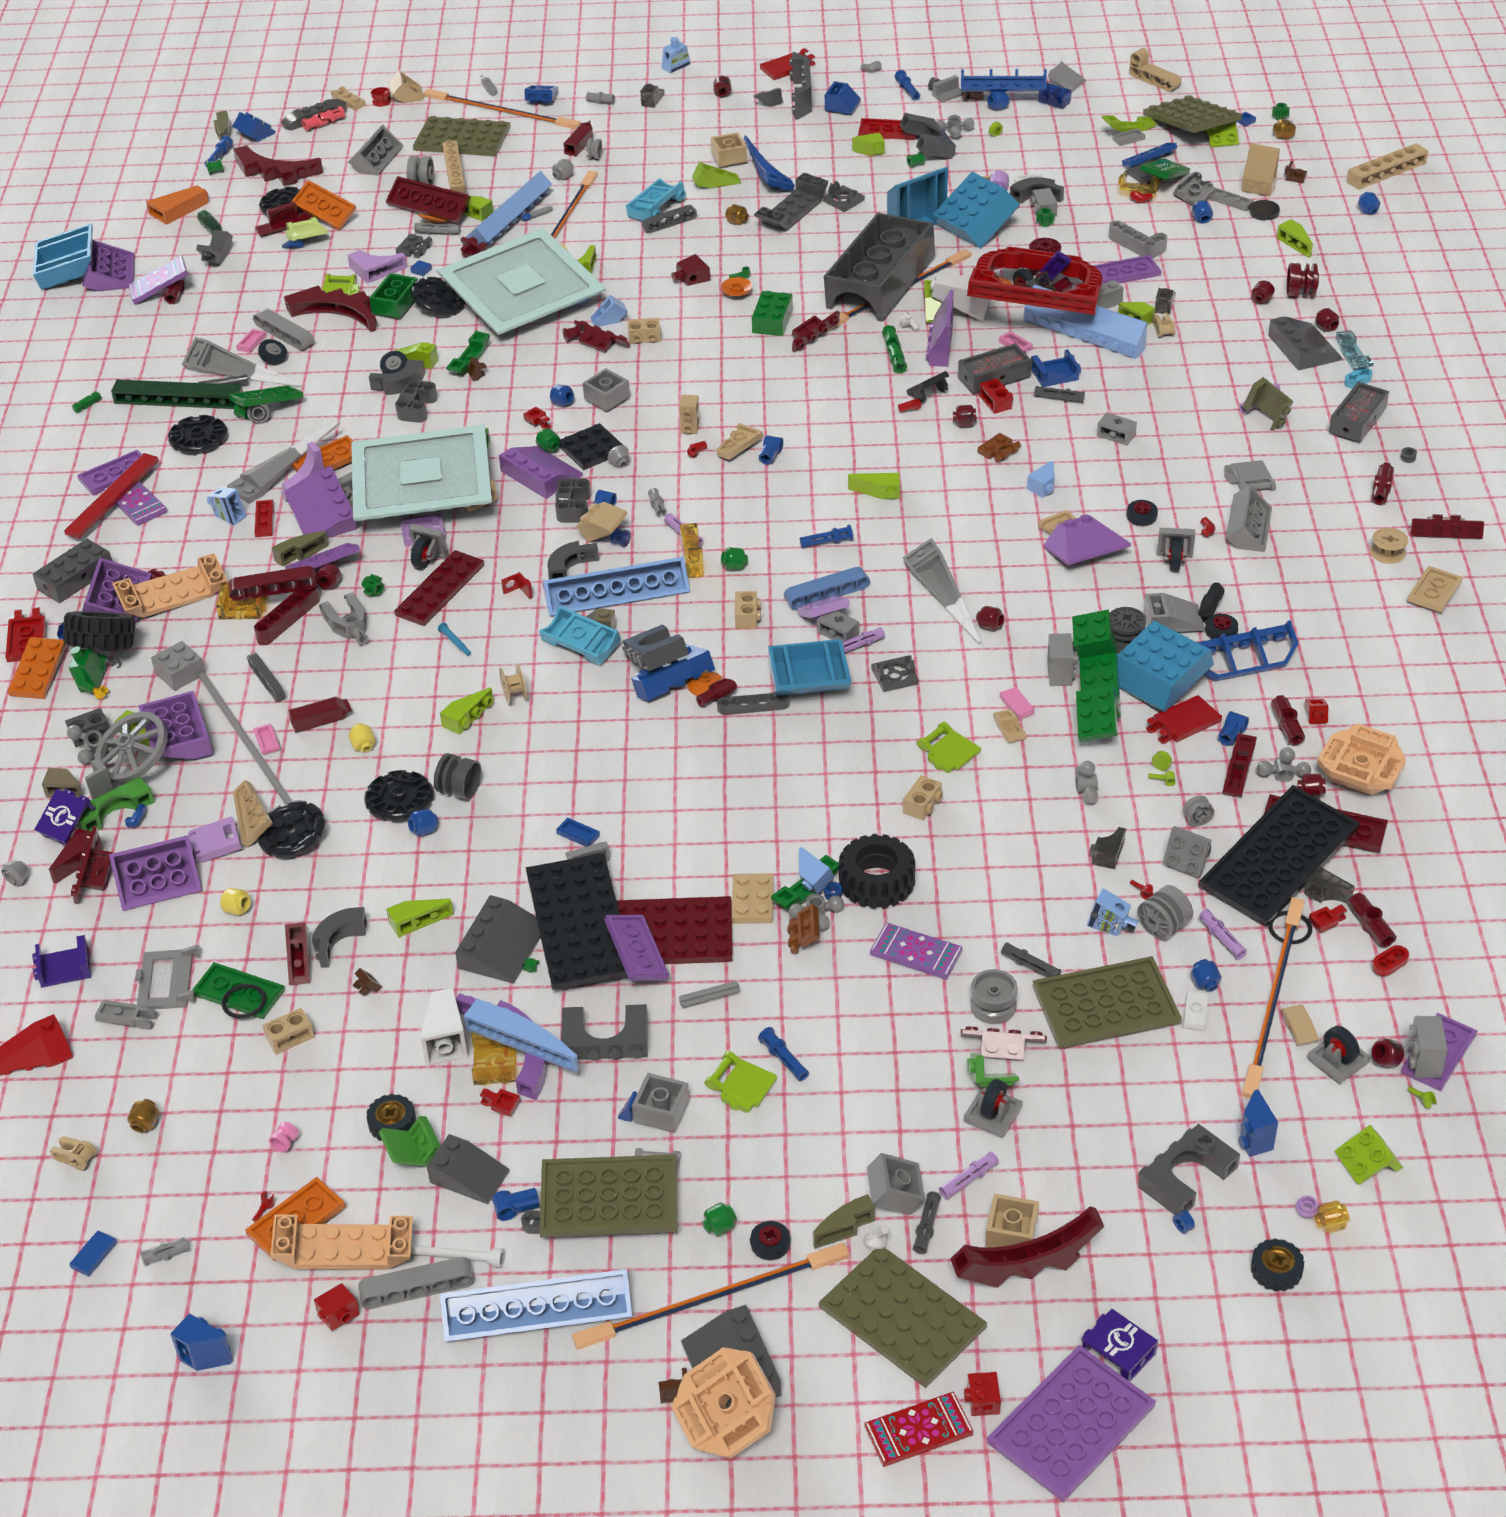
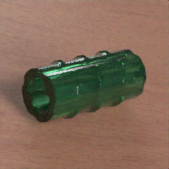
M202 210L197 214L198 221L211 234L213 230H222L221 224L208 211Z

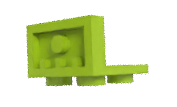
M1236 121L1204 130V133H1208L1210 147L1239 145Z
M1371 1125L1364 1128L1335 1150V1153L1358 1185L1364 1183L1384 1167L1388 1168L1390 1166L1395 1172L1403 1168L1381 1135Z

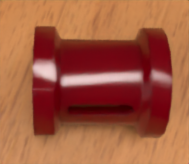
M579 325L569 329H562L565 342L575 338L579 339L582 335Z

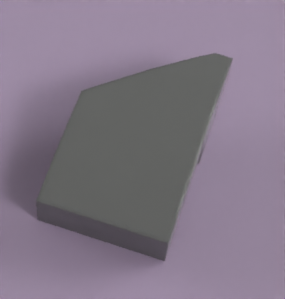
M781 88L768 92L763 91L754 95V98L768 106H774L783 102Z

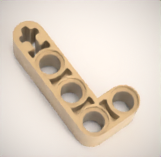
M1140 48L1131 54L1129 71L1132 77L1168 92L1181 85L1182 81L1179 75L1148 63L1149 53L1147 49Z

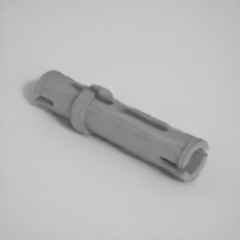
M428 222V224L415 223L414 231L416 233L460 235V225L432 224V222Z

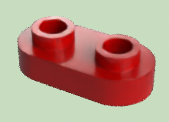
M1400 945L1391 946L1373 959V971L1381 976L1392 974L1407 964L1409 951Z

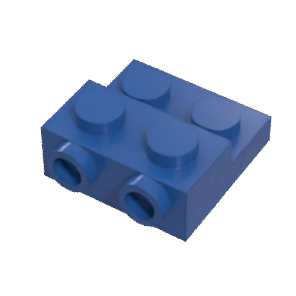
M530 85L524 89L525 100H529V103H537V101H542V103L546 104L551 103V101L555 100V93L558 92V86Z

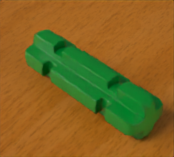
M95 391L91 393V396L88 395L72 405L73 411L79 413L101 400L100 393Z

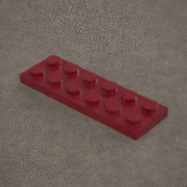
M397 176L385 202L391 206L460 223L471 197L469 194Z
M454 550L394 610L395 616L425 627L485 566L484 560Z
M1269 794L1264 814L1280 796ZM1337 809L1360 823L1359 829L1344 845L1380 853L1388 820Z

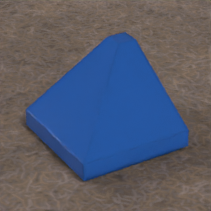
M301 239L289 240L282 244L281 247L296 248L303 247L304 244Z
M633 1091L618 1115V1119L629 1122L633 1121L632 1104L637 1096L636 1091Z

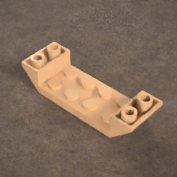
M215 553L199 557L198 566L135 585L132 584L130 578L114 582L112 585L125 613L143 618L210 598L228 580Z
M274 1214L271 1258L294 1269L389 1270L411 1259L413 1216H390L389 1225L299 1224L298 1215Z

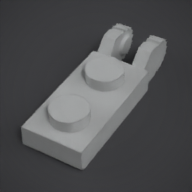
M102 1000L95 1014V1019L100 1022L137 1026L140 1029L149 1030L153 1025L151 1020H154L158 1014L154 1009L142 1007L141 1005Z

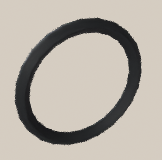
M1288 911L1280 912L1268 924L1271 935L1280 942H1283L1284 938H1281L1274 932L1273 922L1276 918L1287 915ZM1301 915V919L1306 922L1308 932L1303 938L1292 940V944L1302 943L1312 934L1311 922L1304 915Z
M254 984L234 986L223 996L222 1009L227 1015L234 1018L251 1017L264 1007L266 1002L265 992ZM241 988L255 989L262 997L258 1008L247 1014H235L226 1007L228 996Z

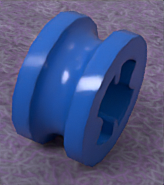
M829 882L824 888L825 899L829 900L834 895L842 898V886L837 882Z
M1182 1210L1179 1214L1173 1216V1223L1182 1234L1195 1228L1194 1219L1186 1210Z

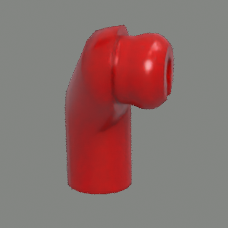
M1135 190L1130 193V198L1138 203H1143L1153 199V195L1151 192L1142 194Z
M919 399L898 404L900 412L919 410L922 406Z
M706 441L690 444L687 454L690 457L697 456L700 450L707 449Z
M1203 517L1200 523L1205 528L1201 530V533L1205 537H1209L1210 534L1215 532L1216 527L1207 517Z

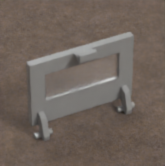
M194 945L181 950L144 952L142 969L136 970L135 980L139 981L137 1005L157 1010L187 1007L188 1000L192 1003L194 1001V991H189L193 954H195V957L199 956L200 946Z

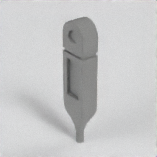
M481 75V84L491 96L497 95V88L488 77Z

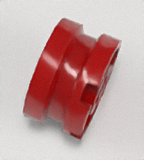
M377 87L371 91L373 105L383 107L391 103L390 90L388 88Z

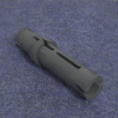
M247 374L239 376L229 375V377L198 381V383L249 384Z
M1035 386L1034 396L1063 399L1066 402H1069V400L1084 402L1085 392L1072 391L1069 388L1064 390Z
M1006 942L1002 947L1001 954L1015 960L1018 965L1023 964L1046 977L1061 975V969L1029 954L1026 949L1021 950L1009 942Z
M934 1191L927 1193L920 1224L917 1225L915 1230L917 1235L913 1250L918 1254H925L927 1252L929 1240L934 1234L933 1225L941 1200V1195Z

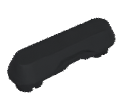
M1218 582L1212 583L1208 593L1204 595L1201 601L1198 615L1202 617L1203 622H1206L1215 613L1218 603L1225 592L1223 586Z

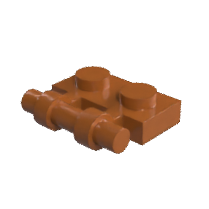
M998 433L980 445L977 453L988 459L994 457L996 462L1004 461L1008 458L1009 454H1014L1018 451L1021 443L1019 441L1012 443L1011 438Z
M814 904L799 911L797 919H789L787 932L790 934L788 947L791 953H798L800 945L805 947L820 938L818 907Z

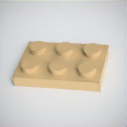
M1428 566L1408 595L1407 601L1442 613L1461 585L1463 577Z
M773 873L733 874L732 924L773 923V900L771 899L773 895Z

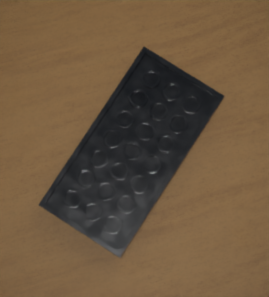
M1292 785L1199 880V886L1267 927L1291 901V898L1299 893L1359 829L1360 823Z
M605 854L525 867L552 990L626 977L627 973L604 921L606 915H620Z

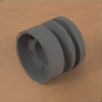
M1119 607L1110 612L1111 629L1117 641V654L1145 629L1146 617L1143 612L1136 608Z
M445 753L440 758L435 769L433 782L435 790L448 795L453 794L455 797L462 799H471L476 793L481 779L482 770L480 762L469 758L462 759L461 756Z

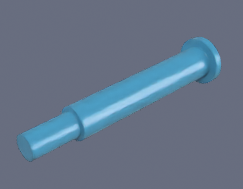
M441 623L438 626L439 632H443L467 656L471 655V651L448 628L446 623Z

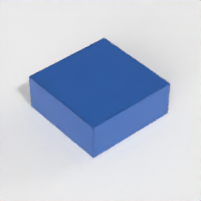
M1248 112L1241 113L1242 120L1236 121L1246 127L1255 123L1256 117Z
M418 260L410 267L411 273L424 276L432 270V265Z

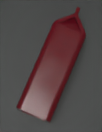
M590 120L581 123L564 141V154L576 157L587 145L588 138H593Z
M338 697L328 698L288 710L295 733L342 720L348 712L352 711L348 700Z

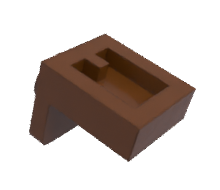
M962 92L963 102H967L968 98L982 101L984 92Z
M1290 161L1289 166L1286 165L1285 167L1286 181L1304 184L1307 171L1293 169L1294 161Z
M682 1368V1378H683L684 1374L687 1373V1369H686V1368ZM682 1379L659 1381L661 1403H671L674 1401Z

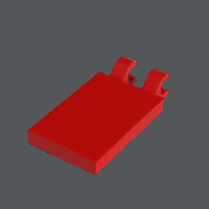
M806 48L801 49L799 54L808 57L810 66H814L816 63L812 59L815 56L813 54L804 55L808 50ZM792 53L761 63L760 69L772 80L789 76L790 70H793L792 66H790Z
M40 607L32 608V617L22 616V609L14 610V619L8 620L5 656L7 662L21 660L30 637L45 638L46 618L45 615L42 616L40 614Z
M1197 695L1147 719L1150 726H1147L1146 730L1154 733L1160 729L1159 733L1162 736L1158 738V741L1162 744H1166L1172 739L1178 742L1222 722V715Z

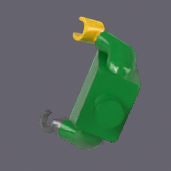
M79 646L73 647L70 650L73 658L69 665V671L80 693L86 691L94 692V696L97 699H103L109 690L105 686L98 688L106 665L107 663L112 665L113 662H117L119 665L116 668H120L121 661L118 659L110 660L108 656L97 653L93 649L81 650Z

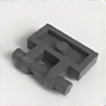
M409 234L396 248V254L403 253L406 257H410L413 254L415 257H418L425 252V248L431 245L432 238L427 237L423 239V236Z

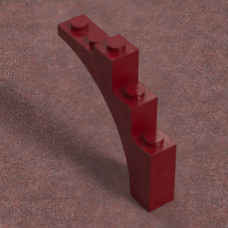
M247 145L233 148L235 161L245 177L260 174L264 182L279 178L283 186L298 183V179L323 173L320 157L301 161H282L263 157L252 151Z
M318 285L284 296L286 309L291 317L309 313H336L359 321L369 332L376 331L375 324H377L375 315L371 313L370 296H367L364 291L348 296L347 293L343 292L342 288L326 293Z
M1090 1206L1064 1226L1041 1237L1001 1247L964 1245L950 1260L958 1278L998 1288L1012 1274L1033 1279L1046 1265L1066 1271L1081 1257L1079 1250L1105 1226L1097 1209Z

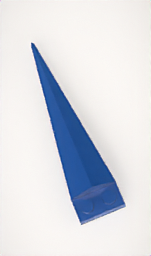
M745 135L744 141L761 179L771 189L780 188L785 191H793L795 185L791 178L770 164Z

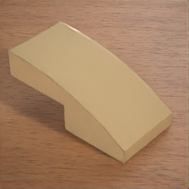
M1011 709L993 713L995 722L1008 743L1026 739L1025 731L1018 724V717Z
M1302 1004L1281 1009L1287 1029H1291L1296 1046L1316 1043L1319 1040L1311 1018Z

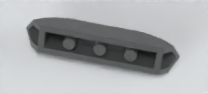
M328 99L310 107L296 109L285 116L281 124L290 130L303 127L302 119L311 118L313 115L326 112L327 110L332 111L339 106L345 112L346 102L339 99Z

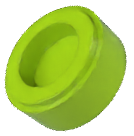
M994 122L989 127L988 132L993 137H996L1002 132L1003 126L999 122Z
M1158 751L1152 757V763L1158 770L1165 771L1172 765V758L1167 752Z

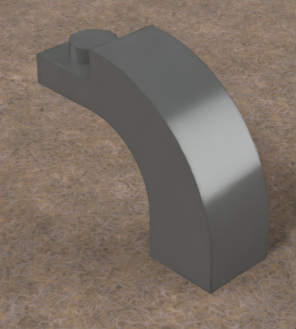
M1032 177L1022 179L1011 185L1010 195L1018 203L1023 204L1032 196V190L1050 188L1056 201L1061 203L1064 200V187L1055 184L1053 179Z
M213 230L209 246L197 244L196 251L201 254V261L222 263L229 253L233 235L227 231Z
M407 360L405 367L401 371L392 374L370 373L369 382L371 390L384 391L385 395L400 394L408 381L423 380L425 376L424 361Z
M575 541L556 549L550 555L547 563L549 580L567 577L568 569L576 564L599 561L597 543L579 545V541Z
M354 907L337 911L322 920L316 927L312 936L316 960L319 959L321 968L329 967L331 950L338 941L350 936H366L367 917L365 907Z

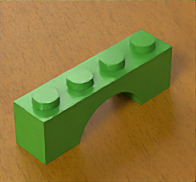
M138 777L92 800L90 804L96 807L95 811L85 808L76 827L92 831L93 826H97L99 831L103 829V820L111 812L124 808L136 810L139 804H144L146 807L153 804L154 799L150 787L141 777Z

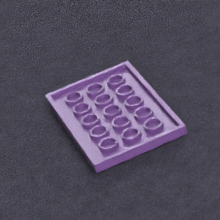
M1078 1345L987 1437V1443L1058 1499L1065 1502L1155 1407L1156 1401L1081 1345Z

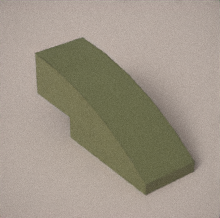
M227 110L216 112L217 120H213L219 141H221L223 136L230 137L231 134Z
M320 531L300 535L273 546L272 551L274 561L284 567L296 559L299 561L306 559L329 545L326 532Z
M864 1195L846 1203L826 1217L813 1231L814 1249L857 1236V1227L875 1222V1207L869 1195Z

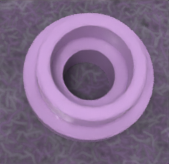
M1303 1196L1296 1203V1211L1303 1217L1312 1218L1318 1214L1319 1204L1314 1197Z

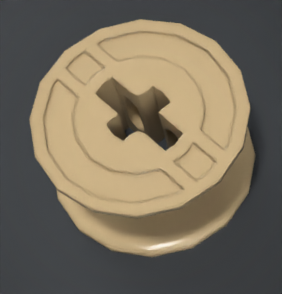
M1382 528L1374 532L1372 539L1375 544L1370 548V554L1374 559L1382 563L1394 564L1405 558L1406 551L1404 547L1408 544V537L1404 532L1395 528Z
M516 664V674L505 676L502 668H499L500 681L507 703H510L511 693L520 691L526 700L527 691L519 664Z

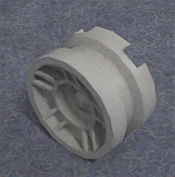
M588 138L586 146L588 159L601 158V139L594 140L593 138Z
M1201 795L1192 797L1183 806V813L1193 826H1202L1208 823L1215 813L1208 799Z

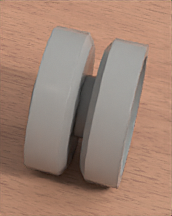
M409 156L406 171L407 179L433 185L434 162L432 157L423 156L420 159L419 156Z
M990 969L978 973L973 978L970 1006L976 1018L983 1022L995 1024L1005 1022L1015 1014L1018 987L1013 976L1002 970Z

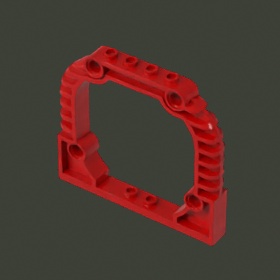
M1006 247L1005 249L985 253L978 259L968 282L967 296L1095 315L1103 277L1094 265H1090L1083 258L1065 254L1071 258V261L1060 273L1067 277L1078 278L1084 282V284H1077L1075 289L1066 290L1065 293L1003 284L1001 280L996 278L994 270L1000 268L1041 270L1055 254L1053 252Z

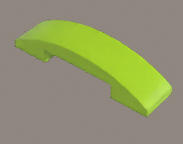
M1102 115L1104 121L1120 132L1137 128L1140 131H1146L1157 124L1150 117L1138 116L1136 122L1120 121L1114 115Z

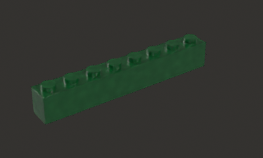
M121 379L116 380L111 390L114 404L234 409L236 403L230 401L229 395L243 392L242 385Z

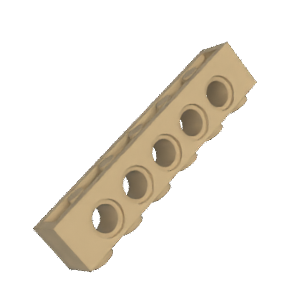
M449 140L442 142L450 190L466 194L457 141Z
M1415 143L1348 169L1346 182L1360 190L1426 164L1428 150Z

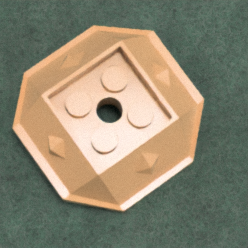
M1361 724L1353 725L1350 729L1332 734L1317 760V765L1326 773L1331 782L1370 796L1385 789H1392L1406 763V758L1398 745L1396 736Z
M723 1347L684 1374L677 1397L674 1398L671 1407L693 1449L731 1459L771 1431L776 1394L753 1353ZM732 1399L730 1407L726 1409L727 1401Z

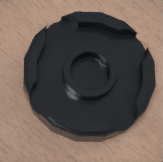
M1258 200L1251 203L1249 213L1251 212L1250 215L1258 220L1264 221L1266 218L1273 220L1279 216L1280 206L1270 200Z

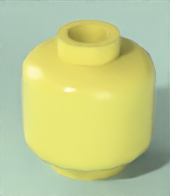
M362 723L354 725L348 734L354 750L358 752H368L376 743L371 727Z
M228 888L220 898V905L225 913L242 915L249 909L251 899L247 891L243 889Z

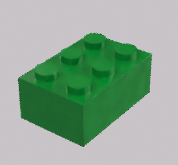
M389 273L369 297L372 314L400 319L414 302L411 297V288L414 287L413 284L418 278Z
M762 291L752 315V333L783 336L793 311V294Z

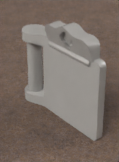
M1262 460L1232 463L1224 466V477L1230 483H1238L1240 490L1249 485L1255 490L1276 489L1275 480L1271 477Z

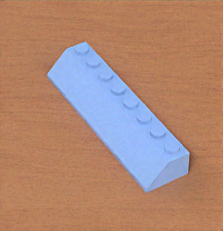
M539 171L470 232L466 238L474 237L477 239L478 244L485 242L488 247L493 242L492 238L497 239L502 234L501 230L503 232L510 227L509 223L512 225L518 220L517 216L520 218L526 212L525 208L529 210L534 205L533 201L535 203L542 198L541 194L544 196L550 191L548 188L552 183L542 171Z
M1034 285V286L1032 287V288H1037V289L1049 290V289H1046V288H1043V287H1040V286H1037V285ZM1025 305L1024 321L1137 359L1145 350L1147 322L1097 306L1095 315Z
M684 557L561 577L542 582L550 616L556 615L559 606L576 612L690 592Z
M627 1269L440 1294L445 1341L632 1317Z

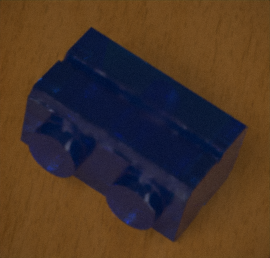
M1047 83L1046 92H1038V102L1064 109L1071 102L1072 91Z

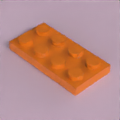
M307 180L291 201L295 202L300 210L339 231L356 210V206L310 180Z
M348 435L319 447L324 468L332 466L334 470L352 462L353 440ZM307 453L303 454L291 466L296 472L302 467Z
M29 638L8 689L9 696L45 699L66 648L63 640Z
M315 1177L245 1229V1232L271 1258L274 1214L298 1215L299 1224H324L346 1207L345 1202L318 1177Z

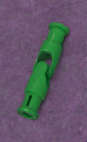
M887 325L883 328L882 334L885 337L884 341L890 361L893 364L894 372L903 373L906 371L907 364L904 361L905 357L896 334V328Z

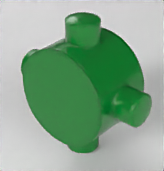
M526 958L522 967L523 971L526 970L529 973L536 972L539 961L534 958Z

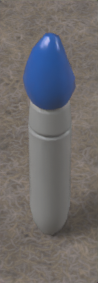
M543 207L525 214L521 219L524 221L530 220L551 211L553 207Z

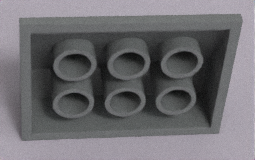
M1285 316L1270 320L1268 336L1298 371L1342 360L1341 355L1312 323Z
M489 895L455 951L458 969L514 984L522 971L525 959L530 957L540 940L536 916L508 899Z
M747 1305L723 1312L681 1340L692 1369L723 1347L753 1353L776 1394L775 1398L781 1396V1380ZM732 1399L727 1401L726 1409L730 1407Z

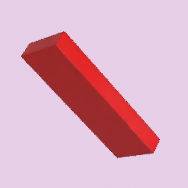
M273 500L256 501L255 538L273 536Z

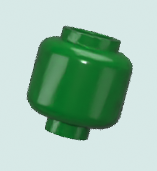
M545 428L537 433L536 444L544 452L552 453L558 449L560 437L553 430Z
M728 547L721 554V564L727 570L740 571L744 565H747L748 555L745 554L742 548Z
M719 1202L704 1211L705 1220L701 1222L707 1233L712 1232L718 1237L734 1228L737 1217L729 1204L725 1205Z

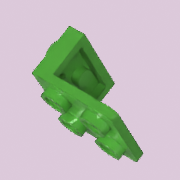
M970 1053V1058H967V1071H970L971 1079L981 1087H988L994 1079L1007 1083V1086L1014 1085V1081H1019V1076L1015 1073L985 1074L984 1056L980 1053Z
M419 1116L409 1131L382 1128L379 1131L390 1159L396 1164L427 1167L440 1148V1143L426 1116Z

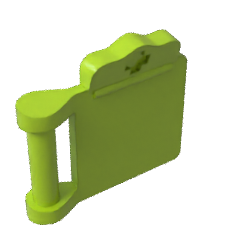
M326 273L322 291L324 290L327 293L342 288L343 292L349 296L358 293L360 288L356 284V274L336 276Z
M945 721L939 723L938 728L925 738H920L916 742L921 750L929 752L928 761L936 769L943 770L946 773H950L954 768L960 769L981 752V747L954 731ZM942 733L947 734L933 746L930 744Z
M726 1051L722 1056V1062L712 1076L707 1077L704 1084L711 1090L721 1091V1101L728 1104L732 1110H741L748 1113L753 1106L758 1107L776 1082L777 1075L740 1059L733 1052ZM729 1065H736L722 1084L719 1079Z

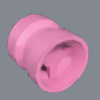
M283 1121L278 1126L277 1132L273 1133L269 1138V1143L277 1151L285 1153L290 1148L291 1142L295 1141L299 1136V1131L291 1123Z

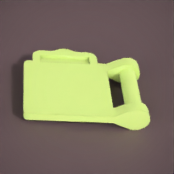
M311 217L310 220L286 223L288 229L285 231L286 236L291 241L328 233L327 229L318 222L316 217Z

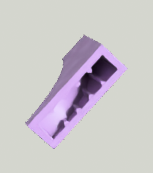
M358 250L347 255L349 268L367 284L386 277L389 273H396L407 268L406 258L403 253L390 256H375Z
M313 441L307 443L306 459L299 471L290 479L282 482L283 490H281V494L285 500L284 491L313 472L324 469L321 450Z

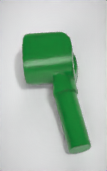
M744 266L742 272L730 274L729 278L742 276L747 279L750 277V268Z

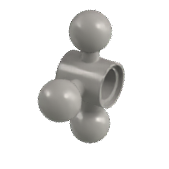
M958 115L949 116L948 123H945L943 120L936 121L943 130L948 128V132L953 138H958L961 135V127L964 126L966 129L974 127V120L972 118H966L964 121H961V117Z
M71 725L67 729V736L72 740L83 739V745L86 747L78 753V761L81 764H89L93 760L91 751L97 748L102 735L97 730H90L84 733L78 725ZM88 736H95L97 743H89ZM108 745L105 753L109 754L117 745Z
M1285 747L1280 751V757L1275 759L1274 765L1268 761H1261L1257 765V772L1260 775L1267 776L1271 772H1276V777L1281 782L1292 780L1294 773H1297L1300 777L1305 773H1311V766L1307 762H1300L1297 766H1292L1295 751L1290 747Z
M1084 761L1075 768L1077 793L1083 792L1082 797L1086 803L1092 804L1098 799L1097 775L1093 774L1095 772L1094 763Z
M812 894L807 898V906L803 907L800 904H792L788 909V914L791 918L797 919L799 911L814 904L818 907L819 930H825L829 926V918L825 915V909H830L834 912L840 911L843 908L844 902L837 895L830 897L828 902H825V898L822 895Z

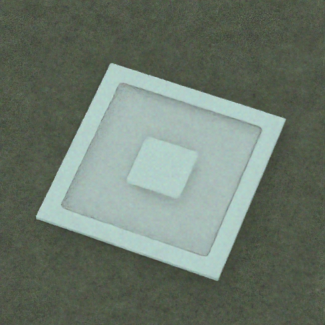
M544 228L436 270L497 335L606 291V288Z
M485 424L353 441V520L365 521L367 519H381L390 516L417 514L427 511L433 512L442 509L449 510L457 507L492 503Z

